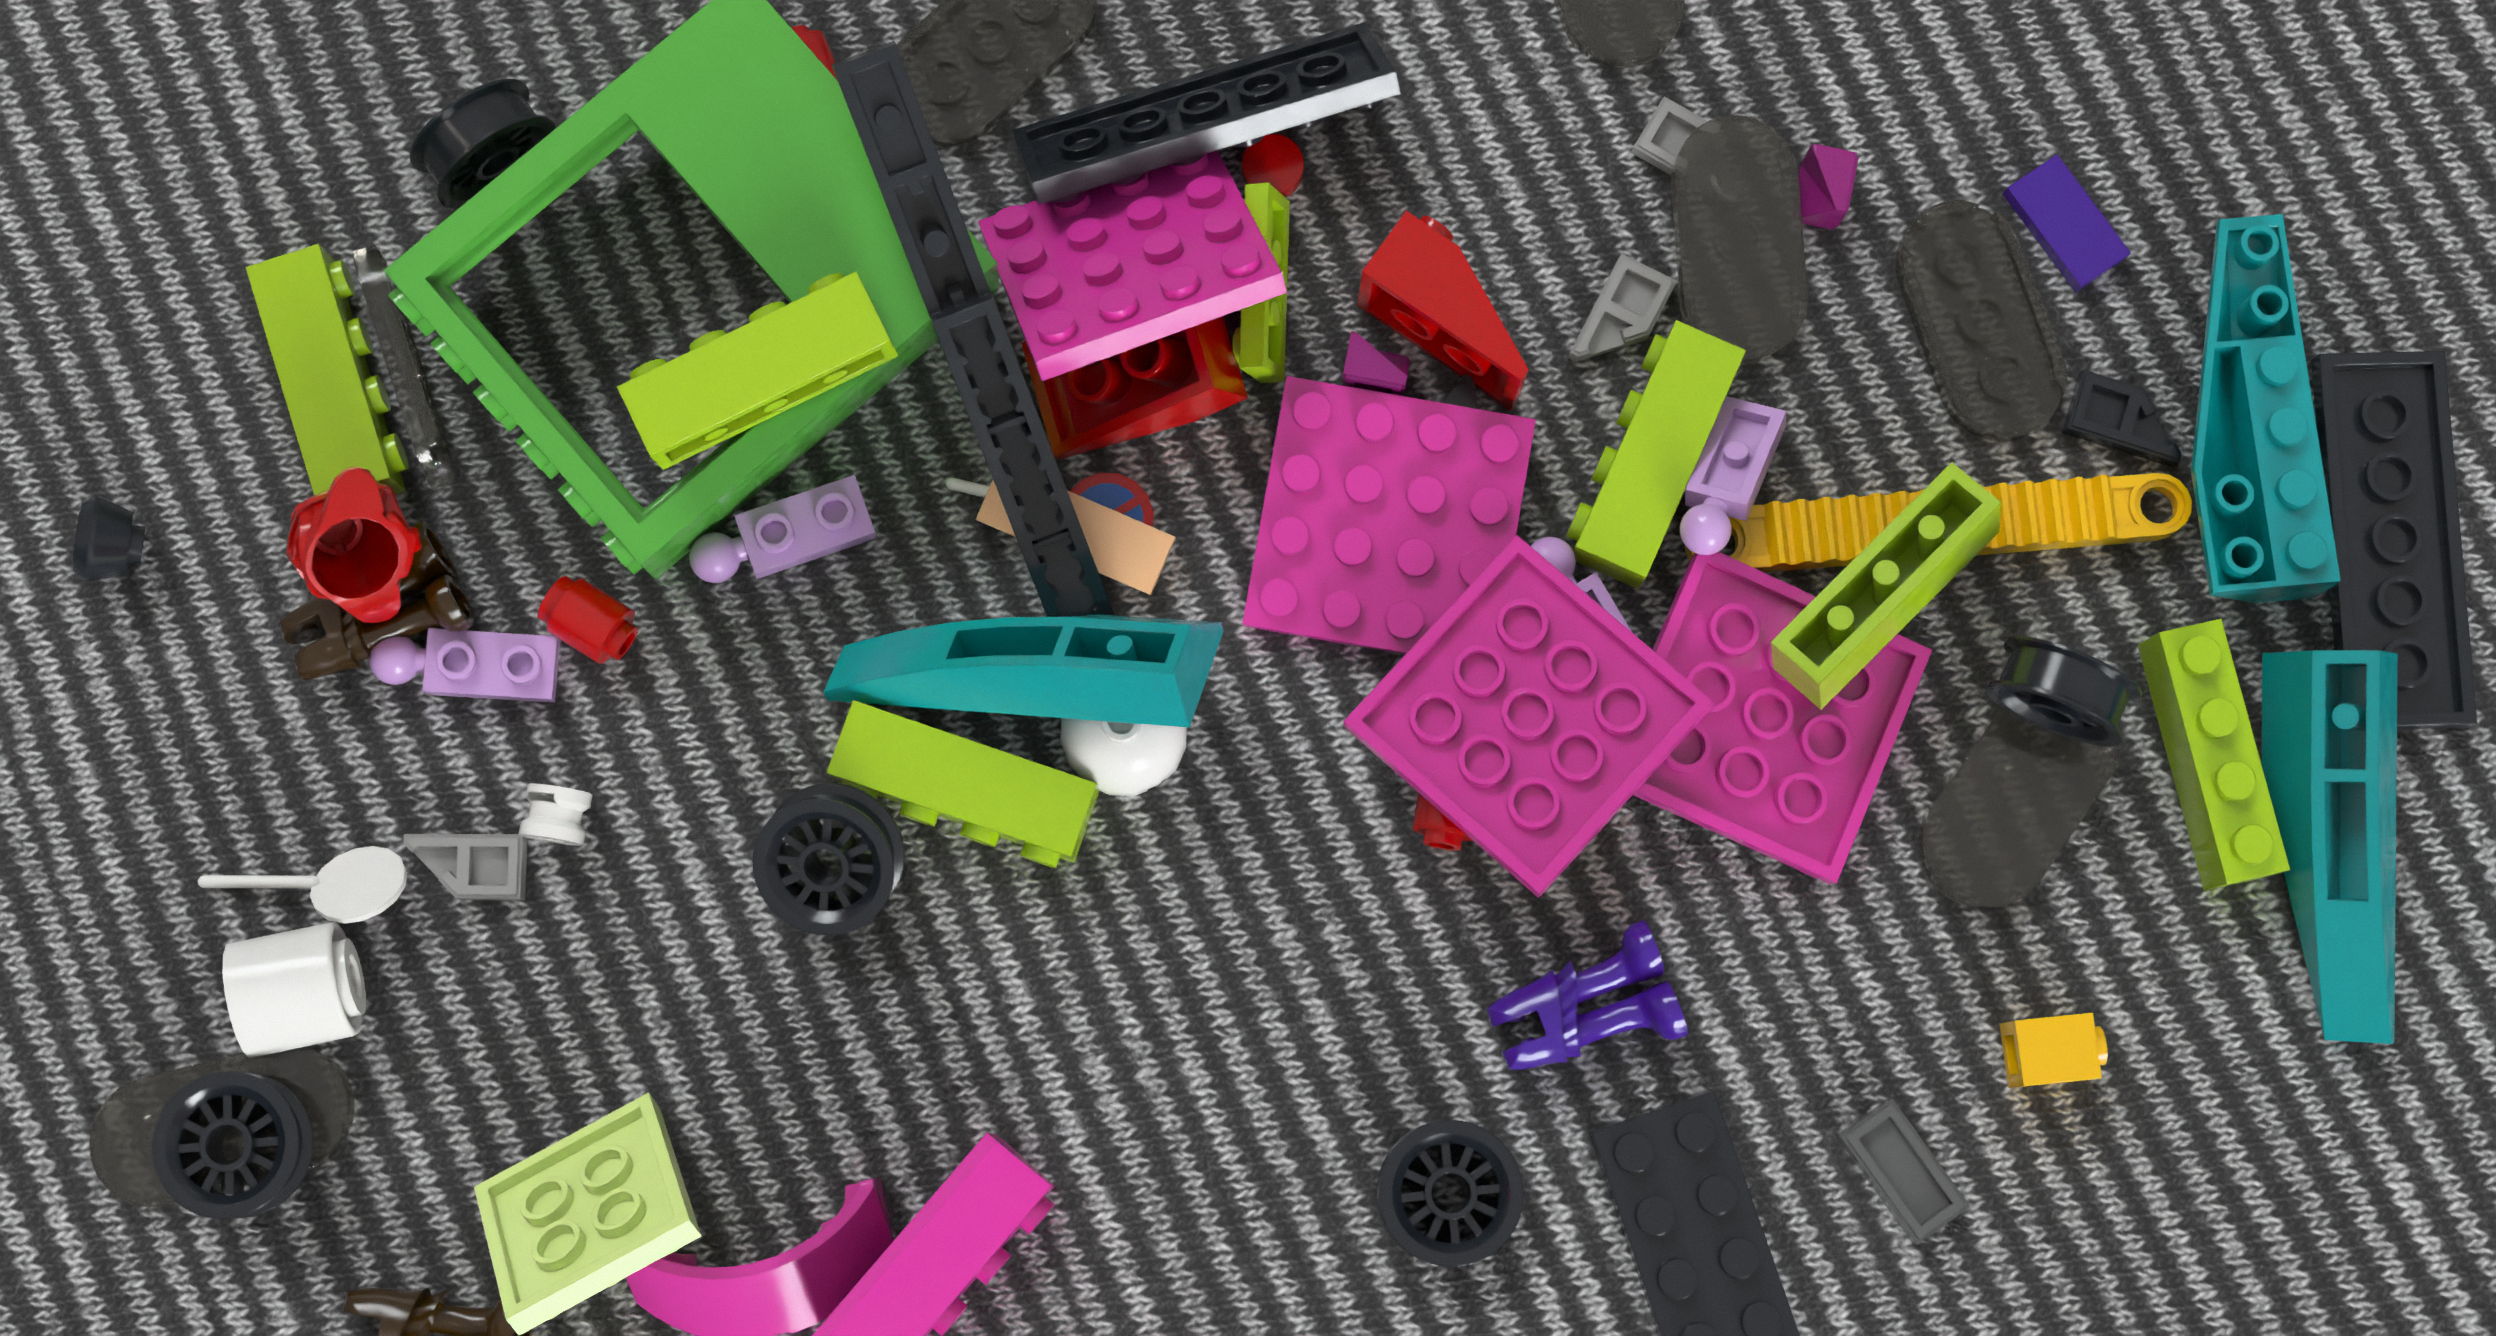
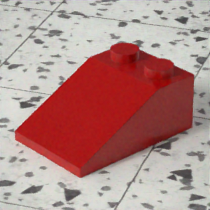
M1406 210L1362 270L1357 306L1461 378L1468 374L1473 378L1474 386L1511 411L1520 396L1529 371L1528 367L1462 250L1457 244L1452 242L1454 239L1452 233L1434 218L1422 216L1421 219H1418Z
M1224 316L1044 381L1040 378L1026 341L1021 342L1049 443L1056 459H1064L1192 423L1248 399L1240 369L1234 356Z

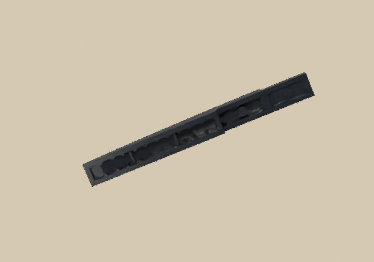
M895 41L831 64L1046 616L1114 615Z

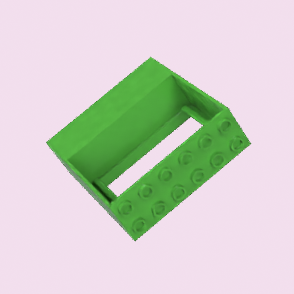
M711 0L383 270L397 286L396 289L388 294L397 307L426 337L435 330L440 335L430 344L446 363L467 384H470L476 378L482 383L473 393L487 410L509 432L518 425L525 432L515 441L528 457L551 480L559 473L567 480L558 491L592 527L602 520L609 528V531L600 539L633 575L644 568L655 580L690 552L692 545L699 537L712 533L939 341L837 79L767 0ZM637 131L641 132L790 303L808 295V288L814 282L827 275L843 273L844 276H847L857 271L898 354V357L727 439L646 509L638 503L450 287ZM967 229L987 284L993 295L999 290L998 263Z

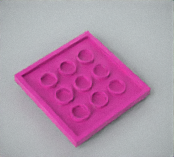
M1218 150L1204 154L1200 160L1189 165L1175 166L1170 164L1145 172L1142 177L1127 184L1108 183L1086 190L1081 196L1072 201L1063 203L1050 201L1038 205L1037 200L1021 206L1006 207L995 215L978 221L989 253L998 263V275L1042 381L1287 293L1282 272Z
M1286 376L1242 626L1405 655L1516 537L1536 419Z
M1516 535L1343 722L1344 727L1539 898L1710 711L1714 702Z
M1720 552L1711 555L1693 553L1653 647V651L1714 703L1710 711L1633 795L1825 883L1835 884L1840 877L1932 649L1897 634L1821 710L1773 669L1771 641L1816 596Z

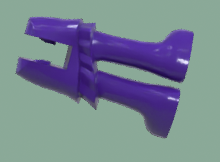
M1645 920L1633 923L1625 930L1621 948L1614 956L1577 973L1570 960L1558 974L1555 975L1553 969H1551L1540 979L1506 994L1486 1009L1491 1028L1506 1022L1521 1021L1526 1019L1525 1015L1538 1011L1546 1036L1535 1040L1534 1037L1525 1039L1516 1047L1501 1052L1508 1070H1523L1545 1064L1566 1063L1567 1057H1581L1580 1048L1585 1045L1639 1028H1650L1664 1039L1677 1040L1688 1036L1687 1025L1681 1007L1668 981L1656 984L1634 996L1583 1014L1577 1013V1006L1582 1002L1627 985L1664 975V966L1658 947Z

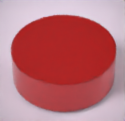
M1268 134L1258 143L1246 148L1242 158V177L1245 185L1270 183L1284 197H1288L1299 187L1302 181L1304 171L1303 155L1297 144L1291 139L1279 134Z

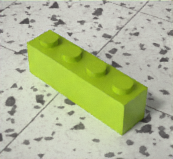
M315 244L247 266L246 271L314 495L329 490L337 475L344 469L354 466L368 469L378 484L391 486L395 495L405 492L406 488L400 471L409 468L407 456L396 433L389 435L383 413L391 410L389 397L381 378L378 375L371 377L365 355L373 353V346L363 320L360 317L353 318L347 298L354 296L356 292L351 274L342 259L335 261L319 244Z
M857 271L847 276H844L843 273L827 275L814 282L808 288V295L787 305L782 301L767 304L749 316L750 323L727 334L724 330H716L702 335L690 344V352L669 362H666L665 359H655L644 363L630 373L631 380L617 386L650 457L662 470L898 357Z
M1678 320L1675 321L1667 338L1655 334L1641 365V369L1651 373L1642 394L1630 390L1616 422V425L1626 428L1618 450L1606 446L1592 475L1591 481L1602 485L1594 504L1590 506L1583 502L1580 503L1566 534V537L1577 541L1573 549L1576 562L1634 588H1640L1649 573L1746 350Z
M1951 462L1771 641L1773 669L1822 710L1999 533L2002 502Z
M2222 619L2159 632L2138 645L2139 653L2203 891L2289 871L2290 867Z
M854 700L852 701L826 772L834 781L860 789L873 796L876 800L880 796L901 803L902 805L898 813L901 816L934 827L938 817L962 824L960 836L991 847H996L999 837L1023 845L1020 856L1052 868L1057 867L1060 858L1075 863L1100 792L1095 782Z

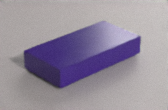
M2058 154L2007 187L2002 194L2075 293L2124 261L2131 254Z

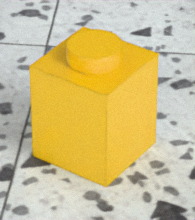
M2093 1013L2015 1020L1999 1024L2008 1088L2102 1078L2100 1065H2105L2107 1062V1042L2103 1029L2100 1026L2094 1025Z

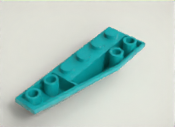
M2283 214L2220 219L2216 224L2191 465L2209 595L2250 603L2316 598L2341 582Z
M1114 615L1005 617L950 622L897 631L844 645L823 693L827 701L852 702L854 700L866 704L1190 728L1224 631L1221 622Z
M2312 650L2262 653L2261 765L2290 867L2289 871L2284 872L2324 1040L2393 1044L2395 1029L2398 653L2381 650Z

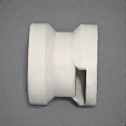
M528 784L525 797L531 804L529 817L521 821L518 835L540 841L583 846L586 833L580 824L582 813L591 806L592 794L560 786Z

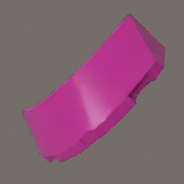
M872 1178L845 1186V1201L839 1213L834 1218L822 1223L821 1230L814 1236L775 1257L732 1267H702L698 1264L696 1254H679L675 1252L668 1254L626 1277L634 1299L638 1305L654 1317L672 1327L696 1336H773L786 1332L792 1334L817 1324L834 1311L894 1241L881 1178Z

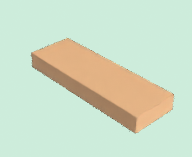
M992 480L976 520L1015 537L995 483ZM1068 491L1098 573L1151 595L1176 537Z

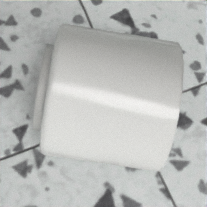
M336 922L233 942L225 946L222 974L228 1013L236 1039L242 1051L249 1058L348 1038L360 1032L362 1014L365 1013L366 1009L363 972L353 942L346 938L343 929Z

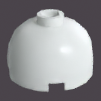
M1061 718L1060 741L1069 765L1080 778L1097 783L1099 791L1108 795L1136 796L1148 791L1152 787L1158 786L1164 779H1167L1176 771L1186 749L1187 727Z

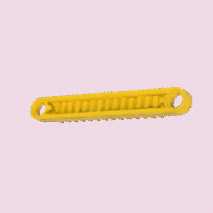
M2161 473L2109 477L2106 474L2084 479L2081 476L2063 481L2049 479L2038 483L2024 481L2013 485L1998 483L1988 487L1982 486L2002 502L1999 533L1977 555L2158 541L2168 538L2186 524L2191 515L2192 500L2188 489L2179 479L2169 474ZM1923 490L1913 493L1898 491L1888 495L1873 493L1863 497L1848 495L1838 499L1822 497L1813 501L1797 499L1788 503L1772 501L1763 505H1753L1747 521L1729 517L1732 528L1731 534L1735 540V550L1729 557L1762 572L1848 566ZM2158 491L2170 500L2172 515L2168 522L2162 524L2153 523L2142 514L2140 501L2145 492ZM1685 546V551L1690 561L1694 552Z

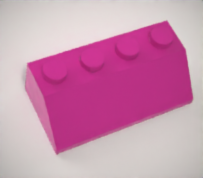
M986 1133L812 1336H927L932 1329L940 1336H943L968 1307L960 1297L977 1278L986 1286L1011 1257V1254L1003 1246L1021 1227L1027 1234H1030L1054 1207L1055 1204L1046 1196L1055 1185L997 1134Z

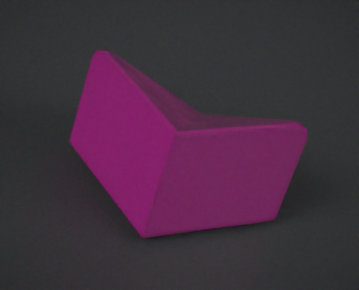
M1812 144L1800 165L1791 210V219L1793 221L1834 230L1835 227L1840 225L1849 210L1859 157H1856L1857 152L1819 144Z
M1351 331L1342 386L1403 396L1410 359L1405 355L1378 351L1358 333Z

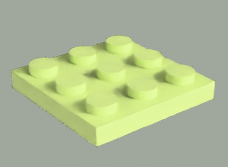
M649 1092L474 1187L505 1318L518 1335L556 1317L563 1311L607 1287L615 1285L620 1280L701 1237L661 1110Z

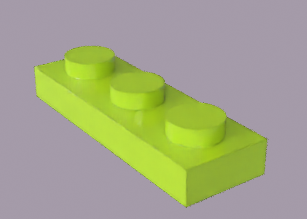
M1270 183L1246 184L1245 203L1282 272L1287 290L1290 201ZM1287 293L1241 309V327H1237L1234 331L1233 352L1239 368L1260 383L1285 381Z

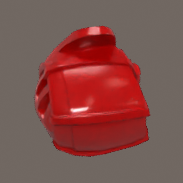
M354 466L344 469L337 475L329 490L311 496L295 506L291 514L286 555L299 575L305 580L309 591L315 597L333 601L364 623H378L390 620L398 613L401 607L399 589L401 579L408 576L414 559V553L418 552L422 545L419 539V530L416 527H409L392 487L387 484H378L368 469Z

